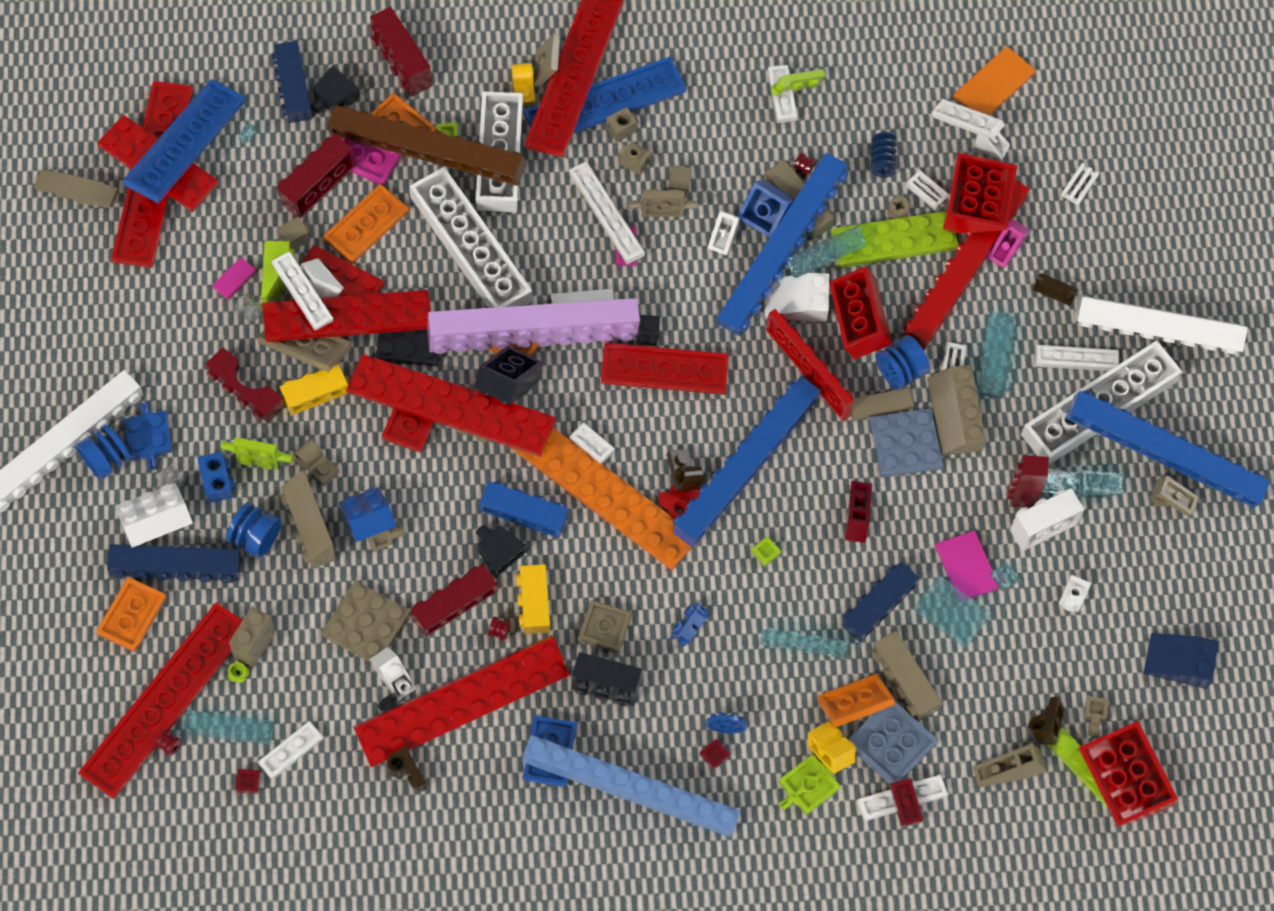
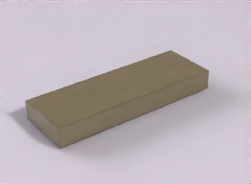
M909 387L853 398L851 416L852 420L855 421L911 410L914 408Z

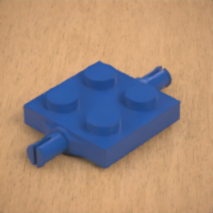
M145 401L140 403L141 415L125 418L124 421L128 452L131 460L147 459L148 470L152 471L157 469L156 457L171 453L172 445L167 412L150 413L149 402Z

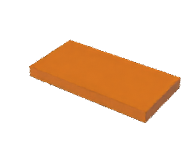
M1006 46L955 92L953 98L964 107L990 116L1032 78L1036 70Z
M379 184L324 234L323 240L348 262L354 264L410 210L382 184Z

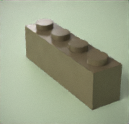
M785 160L767 170L764 175L765 181L795 199L806 183L804 179H800L796 174L795 168L791 164L788 165ZM826 208L824 214L817 217L813 231L807 233L812 240L832 228L834 216L830 209Z
M897 631L875 642L871 652L872 656L884 668L883 673L886 679L893 682L897 696L905 701L907 712L912 717H915L917 721H920L940 710L941 700Z

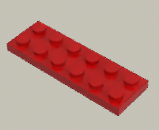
M123 114L97 142V145L132 170L156 143L158 138ZM193 163L167 195L193 213L216 188L219 182Z
M773 309L768 313L766 332L805 378L821 390L820 395L844 422L851 414L854 402L852 394L847 389L844 390L837 376L827 370L825 362L815 356L812 347L808 343L805 344L800 333L795 328H791L785 315Z
M604 343L601 384L725 395L729 354Z

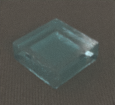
M1008 563L990 573L1001 591L1020 581Z

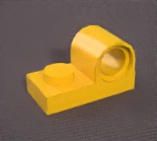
M532 63L511 64L514 93H523V106L536 105Z

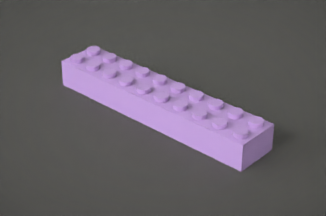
M637 298L428 312L429 352L442 354L447 351L465 352L472 349L485 351L496 346L502 350L510 345L527 348L534 343H538L541 347H546L551 344L569 345L576 342L588 344L592 341L604 343L620 339L622 341H630L637 337L640 318Z

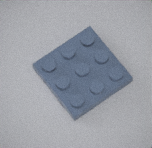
M931 409L869 418L881 478L943 469L944 465Z
M896 701L894 706L875 712L848 739V741L850 740L854 743L856 747L855 753L888 784L903 780L939 742Z

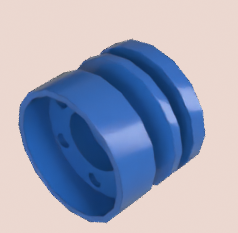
M909 335L895 341L893 347L887 346L884 350L877 352L875 356L881 374L888 384L896 390H901L905 385H909L912 382V378L918 379L930 370L926 354L918 342Z
M107 424L100 427L104 436L98 430L93 432L97 440L95 443L90 438L85 437L75 444L78 453L99 480H103L113 472L110 462L121 467L123 464L120 458L125 462L131 460L125 443Z
M247 502L232 519L227 530L226 540L231 544L235 543L238 548L245 546L247 553L260 559L275 542L281 528V519L270 513L262 515L261 508H255L254 504Z

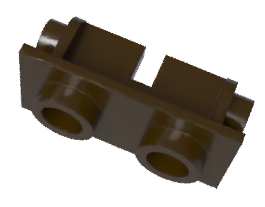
M1040 273L1033 291L1071 306L1078 289L1075 286H1070L1049 277L1045 273Z

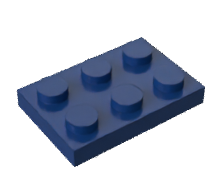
M534 715L530 736L533 735L573 750L577 722ZM525 763L523 781L567 787L568 778Z

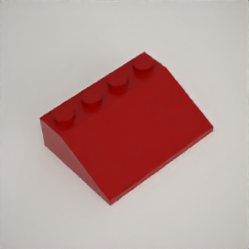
M958 152L951 177L943 229L962 234L1007 230L1017 165Z
M1139 721L1078 747L1117 827L1150 817L1176 806L1178 798Z

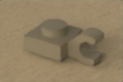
M400 520L395 521L396 527L368 538L373 552L392 545V539L405 535Z
M1087 696L1084 719L1090 720L1088 736L1097 737L1100 722H1106L1109 699Z

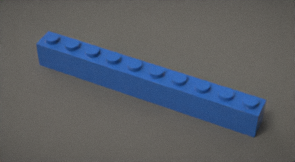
M827 152L825 153L718 315V325L737 336L747 331L751 324L750 319L753 315L759 313L764 298L767 299L772 293L773 284L775 281H780L784 273L783 269L786 265L789 266L795 256L794 252L797 248L800 249L803 246L806 234L813 231L817 217L824 214L827 202L836 196L837 187L847 179L849 174L847 163Z
M801 376L796 382L792 381L786 389L787 393L784 396L780 395L775 401V407L771 411L767 410L760 425H754L749 433V438L747 440L743 439L737 446L738 451L734 455L730 454L724 462L725 466L721 470L717 469L710 484H705L701 488L699 497L696 500L692 499L686 507L687 511L683 515L679 514L673 522L675 525L673 534L694 548L818 401L821 390Z
M1088 391L1076 393L1066 413V419L1253 508L1260 505L1263 501L1270 481L1264 479L1265 477L1262 474L1252 473L1241 464H1233L1222 455H1214L1203 446H1195L1182 436L1176 437L1170 434V431L1166 428L1153 426L1149 420L1132 416L1130 411L1118 409L1109 401L1099 400Z

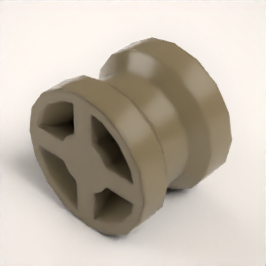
M901 196L892 198L888 208L889 218L907 217L909 210L908 200Z

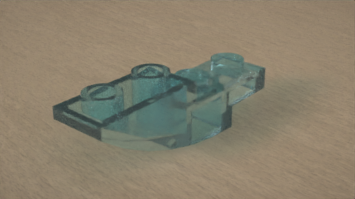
M1048 469V479L1042 492L1055 494L1059 490L1064 489L1066 491L1072 488L1077 498L1120 496L1123 494L1122 474L1082 470L1080 473Z

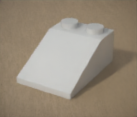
M804 273L782 277L779 282L775 281L772 286V293L767 299L765 298V319H768L769 312L776 309L779 313L784 314L787 320L826 322L829 311V274Z

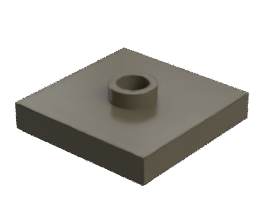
M552 34L536 50L533 84L536 87L542 86L558 70L560 35Z
M591 600L578 641L619 654L632 612Z

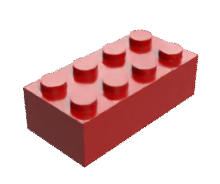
M865 266L829 281L844 348L855 360L892 345L876 277L868 267Z

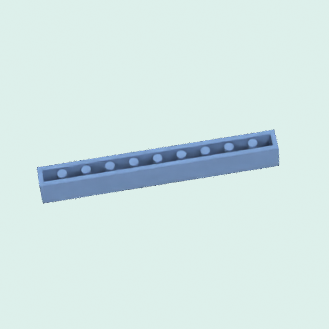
M533 735L530 736L523 754V763L727 837H731L740 814V810Z

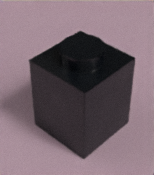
M639 315L640 323L636 344L657 345L660 316Z

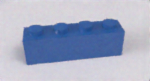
M488 481L479 503L481 512L559 539L568 518V508L558 502H548L538 495L533 497L521 489L515 488L513 490L507 488L500 482L493 483Z

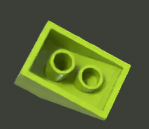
M264 241L262 303L278 301L286 289V285L272 265V260L289 251L295 258V251L291 249L290 241Z

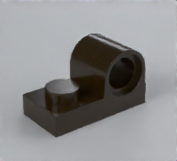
M670 450L666 455L676 492H689L698 489L704 477L702 468L700 466H692L689 450Z
M1050 697L1049 705L1045 709L1046 715H1036L1028 723L1035 741L1042 745L1058 744L1065 714V708L1060 698Z
M406 746L389 755L386 764L388 773L392 777L402 778L409 774L407 780L412 789L417 788L419 793L427 790L426 782ZM397 761L403 763L400 769L392 768V764Z

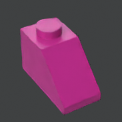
M1014 219L1010 221L1007 230L1002 231L987 258L1005 268L1022 246L1030 229Z

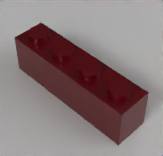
M1022 455L1020 463H1016V471H1013L1009 487L1006 489V499H1010L1009 507L1031 508L1035 506L1034 504L1038 502L1048 479V457Z
M483 564L479 567L475 566L464 577L452 580L445 589H438L433 592L426 601L417 602L412 607L413 609H411V617L424 636L427 637L498 592V585Z

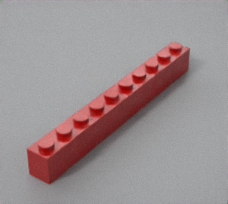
M1016 180L1008 223L1013 220L1030 191L1029 187ZM1003 230L966 234L967 240L965 243L960 242L955 251L957 253L954 258L950 257L946 263L945 268L947 269L944 274L939 273L934 282L936 283L933 289L929 288L924 298L926 300L923 305L921 303L918 304L914 311V318L912 320L908 319L904 325V336L909 335L913 337L925 351L986 260Z

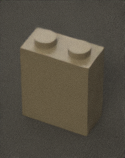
M252 606L229 642L234 659L244 663L251 669H254L275 635L270 615Z

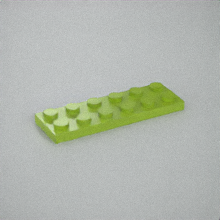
M945 211L832 228L830 231L838 268L954 251L958 247L956 233L943 229Z

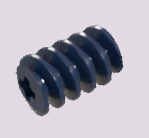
M880 132L871 138V172L875 176L888 178L896 174L894 169L896 168L895 147L897 143L895 140L897 136L895 133Z

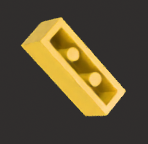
M336 364L330 372L325 370L316 373L310 372L298 380H289L280 386V391L290 416H293L348 394L346 391L348 384L339 364Z
M546 564L520 566V573L516 574L517 587L521 586V594H517L518 607H522L523 614H519V627H524V634L550 633Z

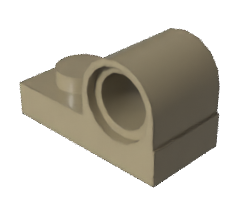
M308 439L294 453V460L323 486L339 473V469L323 455L321 448L311 439Z
M1169 476L1157 479L1150 496V500L1153 503L1164 507L1171 505L1186 516L1193 514L1199 499L1197 495Z

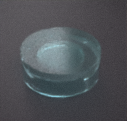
M246 123L238 140L245 144L248 143L254 134L255 126Z

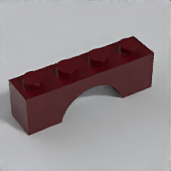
M224 347L205 363L207 376L215 382L217 380L221 383V387L227 394L230 395L232 393L236 396V400L241 406L250 408L254 417L259 421L262 419L268 424L285 407L284 399L270 386L252 389L242 385L237 379L240 369L238 359Z

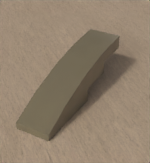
M47 170L40 171L34 184V188L37 191L54 193L58 198L75 199L78 204L111 208L119 192L118 188L104 183Z

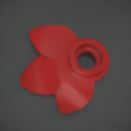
M673 484L669 493L659 492V503L663 508L669 510L671 517L676 519L679 514L683 515L687 511L686 507L692 499L696 500L699 497L700 490L676 492ZM681 508L684 512L677 513L676 509Z

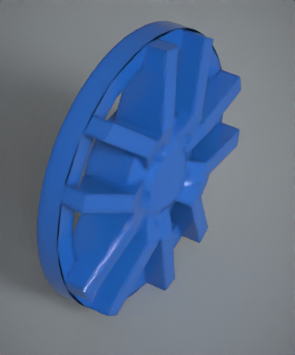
M719 713V716L711 714V717L706 720V726L719 733L736 734L746 731L747 722L744 721V717H737V714L727 716Z

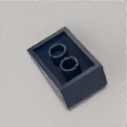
M1151 633L1143 674L1207 689L1213 680L1219 641L1200 636Z

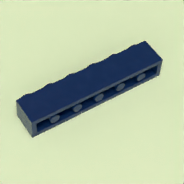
M110 544L107 570L110 576L117 579H124L126 576L139 580H145L147 577L161 581L174 578L184 582L190 581V579H198L201 582L220 580L223 583H233L240 579L241 553L239 549L144 545L131 547V545Z

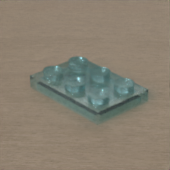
M940 575L913 609L965 649L992 615Z

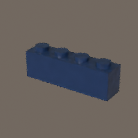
M298 40L274 44L275 52L271 53L273 65H278V69L274 70L276 82L281 81V87H278L279 98L284 99L285 103L281 104L282 114L287 116L288 123L312 120Z
M902 561L896 566L894 564L891 565L885 572L886 576L882 580H876L871 586L872 591L868 595L864 593L857 600L856 603L858 605L854 609L849 608L843 614L841 626L858 642L861 643L918 585L920 577Z

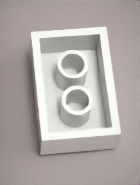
M176 483L166 484L160 489L146 492L140 497L123 501L115 506L131 547L192 524L186 504Z
M1072 488L1066 491L1062 489L1048 500L1045 498L1039 500L1034 504V507L1029 509L1025 507L1019 510L1013 520L1010 532L1021 550L1025 551L1076 526L1084 512V508Z

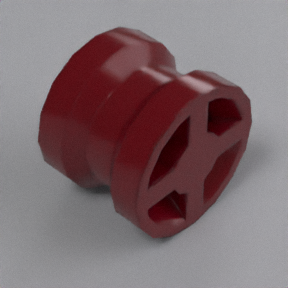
M801 152L793 167L796 172L800 171L803 173V176L808 177L815 165L816 159L813 157L808 158L805 153Z
M494 616L487 637H497L500 641L505 642L511 621H501L499 617Z
M166 729L157 738L154 747L157 750H163L167 757H171L180 747L182 739L174 737L171 731Z

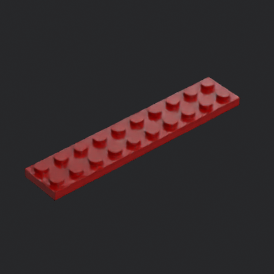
M581 0L558 58V70L550 78L525 141V149L564 158L624 0Z
M153 81L142 128L159 139L191 103L194 91L193 86ZM128 187L111 257L112 263L153 268L169 200L167 194L157 203Z
M365 354L361 355L346 388L348 394L539 457L542 456L557 421L555 416L515 403L511 405L504 404L499 399L490 395H484L481 392Z
M216 602L87 760L78 774L114 800L154 751V744L160 734L166 729L170 731L230 656L232 651L229 642L243 620Z
M551 635L353 726V729L369 766L374 767L387 761L389 755L404 746L408 750L413 749L570 676L556 640Z

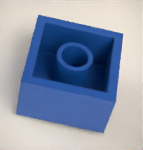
M762 179L754 183L737 217H740V220L770 238L795 198Z
M379 487L367 489L364 493L349 496L339 502L345 523L356 542L396 527L390 506Z

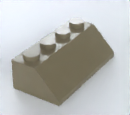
M972 365L950 367L929 376L927 380L941 456L983 451L986 439Z
M300 471L282 486L283 494L280 495L283 507L288 506L290 511L287 514L290 525H295L297 529L294 535L298 545H303L304 550L301 553L304 562H309L313 569L335 561L336 557L331 538L305 471Z

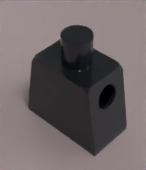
M332 65L313 88L316 101L311 104V108L319 114L325 108L333 113L336 105L349 107L361 99L360 89Z
M483 524L475 532L481 539L477 544V550L495 578L527 553L526 544L502 526H498L493 531H490Z

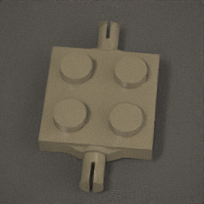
M657 189L643 190V196L640 200H628V209H640L642 217H682L685 209L698 208V200L685 201L684 191L669 189L668 191H658Z

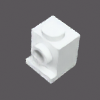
M1071 575L1058 604L1068 611L1079 612L1091 583Z

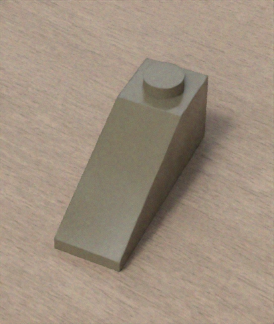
M1033 743L972 766L979 787L1024 780L1047 771L1042 752Z

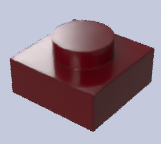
M717 739L699 753L713 771L730 758L731 755Z
M238 769L236 793L258 794L260 770Z

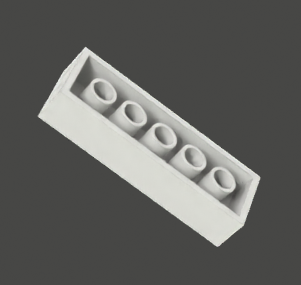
M482 92L479 142L490 147L498 146L505 151H517L520 153L523 93ZM477 175L476 211L517 212L519 184L516 186Z

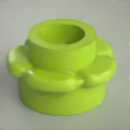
M242 662L231 664L227 670L229 673L228 678L232 682L242 683L249 675V669Z

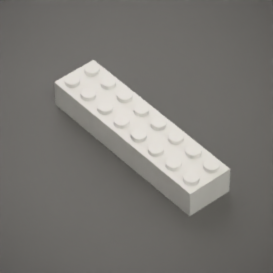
M445 167L409 186L410 198L488 308L526 306L532 302L531 288Z
M1083 295L1078 297L1074 317L1079 322L1078 325L1092 328L1094 324L1099 325L1101 330L1113 332V329L1116 328L1119 329V332L1133 336L1134 332L1140 333L1139 336L1148 339H1154L1155 336H1159L1160 340L1175 343V340H1181L1180 343L1186 346L1195 347L1197 343L1201 344L1203 349L1216 351V347L1222 348L1221 351L1235 355L1237 351L1243 352L1248 327L1240 324Z
M1156 340L1025 424L1021 436L1037 456L1048 457L1049 466L1098 434L1065 418L1076 393L1088 391L1099 400L1109 401L1118 409L1132 412L1177 383L1182 371Z

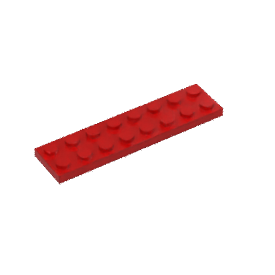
M428 290L320 298L333 317V322L315 331L295 300L262 303L266 342L425 330L428 328V312H431Z

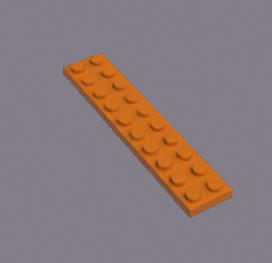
M555 428L552 430L541 457L509 447L671 571L692 549L690 545L673 534L675 526L673 524L675 520L673 517L596 461L591 455Z

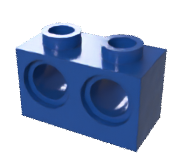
M222 451L197 457L208 504L233 498L232 490L236 488L233 477L229 478L227 471L231 470L229 459H224ZM213 465L220 466L217 470L210 469ZM218 484L225 485L222 489H215V486Z

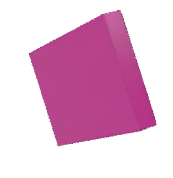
M342 139L352 148L357 164L351 172L384 186L402 155Z
M975 530L935 544L936 551L959 603L999 589L1000 586Z

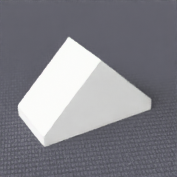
M1000 132L993 140L978 134L974 145L975 150L999 161L1003 160L1010 147V144Z
M721 210L708 249L727 255L738 232L740 217Z

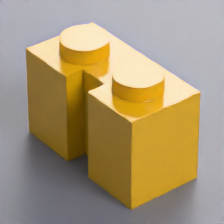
M830 721L808 732V748L833 774L855 763L856 747L854 743L843 737L841 730L838 727L835 728Z

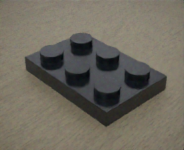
M427 329L379 333L376 350L377 359L394 363L438 366L440 354L429 352Z

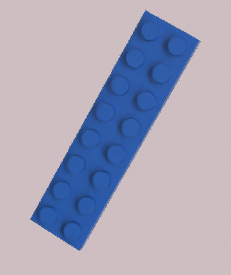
M671 56L593 84L574 133L606 122V117L626 107L630 112H634L686 93V86ZM540 104L523 110L530 129Z
M211 79L123 179V185L159 203L242 107L246 97Z

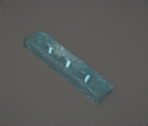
M861 227L851 228L788 257L792 276L795 278L800 277L865 247L866 244Z
M775 628L762 629L760 644L839 658H845L848 649V643H844L840 639L825 640L817 635L807 637L793 631L788 633L779 632Z
M187 710L183 733L271 745L274 721Z

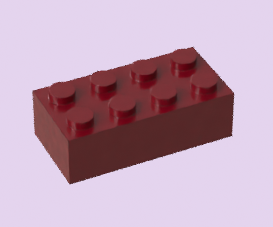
M390 6L370 16L371 25H369V29L372 33L370 39L375 47L378 46L381 50L380 55L382 59L390 64L389 68L393 76L399 78L402 90L404 92L407 91L410 97H413L431 88L430 65L392 7Z
M335 133L331 137H327L316 151H312L302 164L297 165L287 178H283L278 183L276 190L281 204L295 217L299 216L301 219L357 166L352 148Z

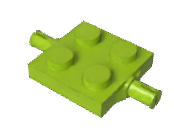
M235 437L233 443L225 441L221 443V450L235 453L237 461L243 465L250 466L255 464L260 465L264 469L271 470L272 468L279 469L280 461L290 464L293 462V455L281 453L277 449V445Z
M811 754L779 780L778 783L786 791L787 797L778 805L784 811L794 803L807 816L838 792L841 786L834 779L832 772L825 764L819 762Z

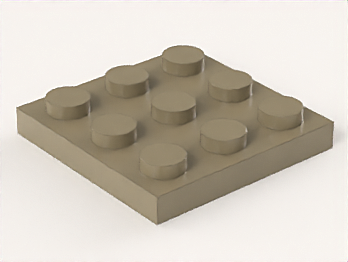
M355 580L321 632V636L371 663L370 658L386 647L389 648L410 616L411 610Z

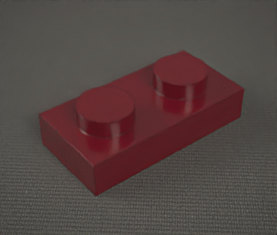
M912 779L890 783L889 787L901 828L922 823L924 820Z

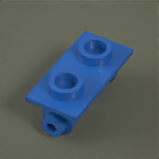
M702 602L690 604L685 609V616L682 621H678L673 627V634L670 639L679 638L678 642L682 646L690 644L697 633L692 628V625L700 629L708 618L707 614L709 611L701 607Z

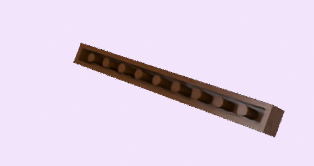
M336 105L327 124L331 136L335 133L345 140L518 186L526 167L523 155L517 151H505L498 146L490 147L479 141L472 142L460 136H449L442 131H430L423 126L415 127L404 121L397 122L385 116H374L367 111L359 112L348 106L341 107Z

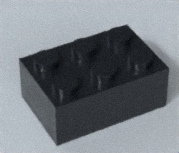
M506 346L479 366L474 388L480 390L484 395H490L499 399L504 404L511 405L538 384L544 362L510 346Z
M578 652L571 678V690H575V693L583 696L587 694L594 695L601 701H608V699L616 701L620 706H635L641 684L642 668Z

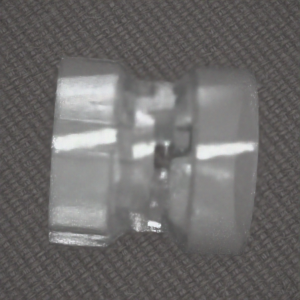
M246 293L238 299L234 310L239 314H244L245 318L250 322H254L262 313V304L254 302L253 298Z

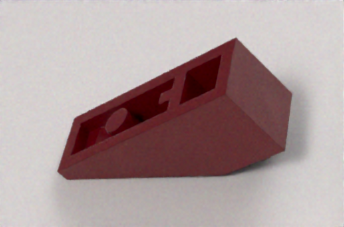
M851 480L844 540L866 543L870 521L872 483Z

